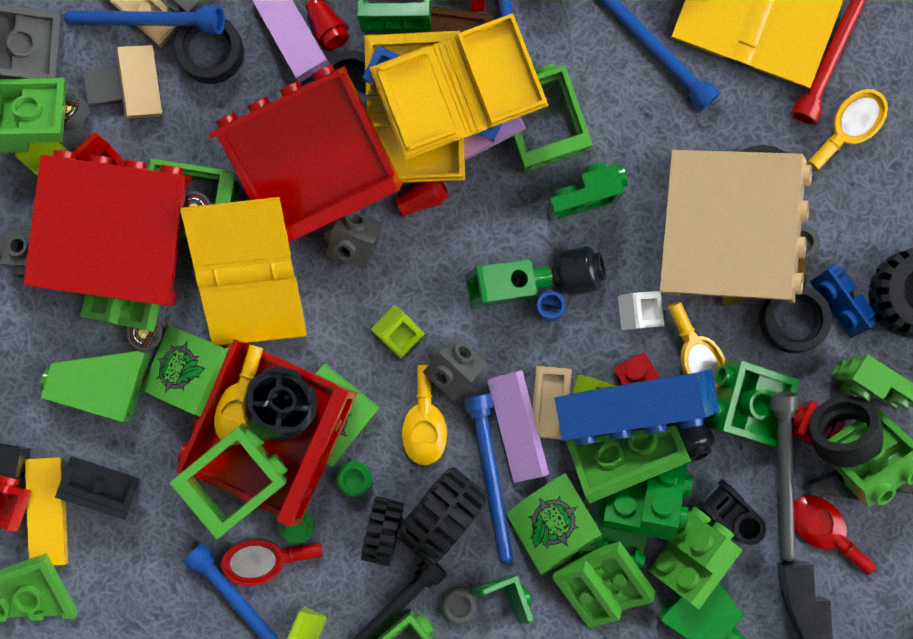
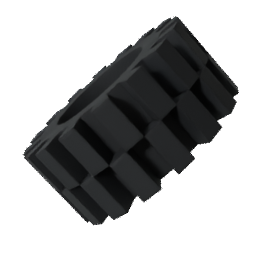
M375 497L363 542L361 560L390 566L404 502Z

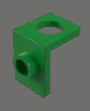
M506 575L470 590L472 595L482 596L505 587L517 622L524 624L534 622L529 609V605H531L529 592L524 585L520 584L518 575Z

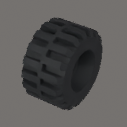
M913 248L888 257V261L881 263L876 270L879 273L873 275L870 281L875 287L869 290V298H875L876 303L871 305V307L881 315L877 319L881 325L888 324L890 326L888 331L894 334L902 333V337L913 338V309L909 306L904 296L905 281L913 272Z
M451 467L439 477L397 530L396 537L426 563L432 565L443 558L474 521L486 504L488 494L456 467Z

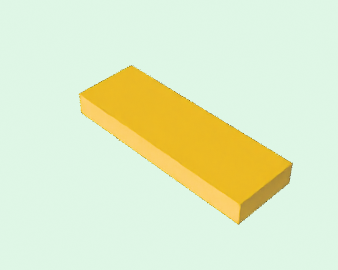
M64 457L25 459L26 489L32 491L27 504L29 559L47 553L53 566L68 564L66 501L55 498L64 474Z

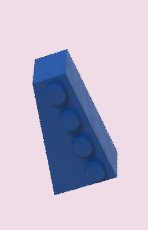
M712 368L691 374L672 375L651 381H639L617 387H606L554 398L562 441L574 439L575 445L597 442L596 435L608 433L610 440L632 436L631 430L644 428L645 434L667 431L666 424L680 422L681 428L700 426L704 424L703 418L720 411Z

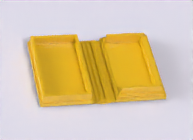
M685 0L671 38L718 57L731 58L750 65L759 71L810 89L843 0Z
M513 13L458 33L455 37L369 67L404 160L549 106Z
M460 31L364 35L365 71L378 45L401 56L455 37ZM366 82L367 113L402 183L465 180L464 138L404 160L377 87Z
M280 197L181 208L182 220L211 342L216 345L232 344L234 339L247 343L307 336Z

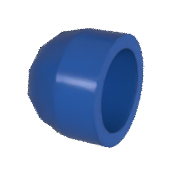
M553 291L543 293L536 305L539 317L547 322H553L562 317L565 310L564 298L559 293ZM541 307L559 309L558 313L544 311Z

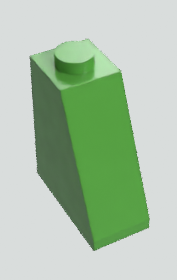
M134 351L51 363L50 369H46L41 377L40 389L43 390L41 398L120 422H131L152 354Z

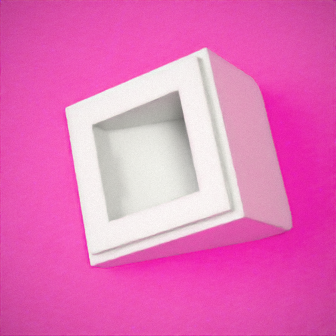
M660 291L629 293L618 296L621 330L664 326Z

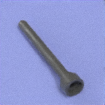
M774 392L769 394V408L773 410V416L777 417L781 559L789 563L795 559L792 417L796 416L795 410L799 409V394L796 392Z

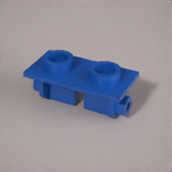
M835 263L822 274L810 280L815 290L828 302L830 310L837 319L839 326L845 330L850 338L871 329L872 325L877 322L874 316L876 314L875 310L872 309L861 293L854 298L850 296L849 293L856 288V285L846 273L844 267L839 268Z

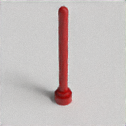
M850 0L816 73L807 95H802L801 99L796 100L790 112L794 119L808 125L817 124L822 113L821 96L866 0Z

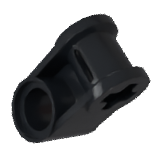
M721 479L718 482L719 487L705 502L700 501L697 506L713 522L716 523L717 521L734 534L733 538L738 542L746 545L758 544L766 535L765 521L731 485ZM745 518H751L756 526L754 534L748 538L742 537L739 532V524Z

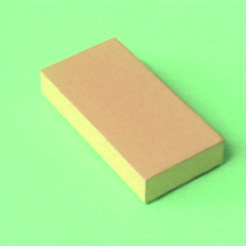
M153 45L117 47L116 56L125 119L160 117L162 115Z
M536 366L532 409L540 438L562 440L554 398L570 394L572 369Z

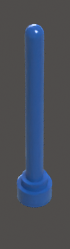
M599 0L690 91L688 96L692 99L691 104L700 113L720 95L721 92L712 83L707 84L704 80L700 82L619 0Z
M204 5L202 8L197 9L196 12L70 10L64 15L65 22L70 25L191 26L202 30L205 34H221L225 26V15L220 5Z
M491 393L464 397L465 412H469L470 418H474L499 560L503 564H509L513 560V553L488 415H491L490 408L493 407Z
M204 542L182 560L190 571L195 570L198 575L202 572L260 639H279L212 563L215 561L211 556L213 552Z

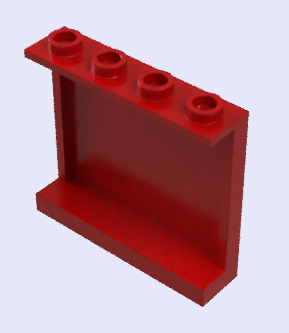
M332 64L312 73L314 81L304 86L301 85L299 80L279 90L282 95L281 97L270 102L268 97L265 96L247 105L250 112L239 118L235 112L215 121L218 128L208 133L210 138L217 136L250 200L280 197L289 242L399 191L403 184L345 66L334 70Z
M54 150L53 156L41 155L23 285L165 306L175 305L177 291L173 290L182 225L180 209L184 208L187 182L192 183L193 177L182 175L183 168L161 165L160 171L147 170V163L125 160V166L111 165L112 158L98 155H90L89 161L76 160V153L62 150Z
M234 339L232 345L230 344L225 348L229 351L201 417L195 416L192 423L194 431L189 442L183 445L178 454L177 460L180 463L176 470L177 473L180 474L220 441L214 426L215 409L224 391L239 382V374L242 372L247 351L251 344ZM263 350L256 376L268 367H286L296 370L303 375L301 379L308 386H313L318 401L316 415L301 435L290 441L273 442L264 439L265 443L262 444L270 456L276 454L288 468V471L285 473L288 480L285 485L258 507L278 516L277 521L290 527L301 524L358 393ZM241 444L230 445L193 475L246 502L271 482L269 477Z

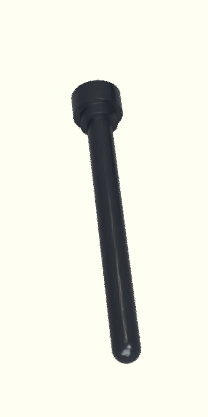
M422 560L418 564L419 569L415 572L416 577L353 639H373L426 586L430 588L433 584L438 585L448 576L446 571L437 562L429 565Z

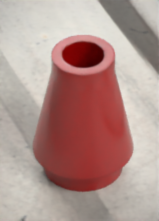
M309 0L305 8L309 13L318 44L324 46L328 51L343 46L350 38L348 33L349 26L325 0Z
M443 181L416 182L404 193L395 197V202L405 217L414 212L444 205L443 201L450 198V195Z

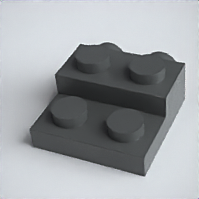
M0 4V79L56 78L60 26L59 12Z

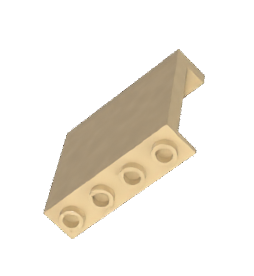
M672 150L660 292L672 296L689 294L783 300L795 303L796 295H802L803 273H798L799 258L804 259L806 254V237H801V223L808 222L809 201L803 200L804 186H811L812 165L806 164L804 155L795 153Z

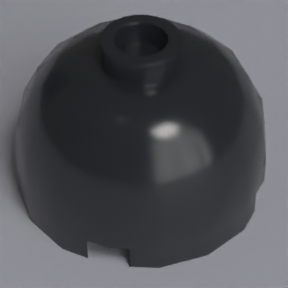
M268 367L262 370L261 374L252 378L246 387L242 402L244 420L250 429L262 439L273 442L290 441L301 435L316 415L318 406L316 391L312 385L308 386L301 379L303 375L296 370L286 367Z

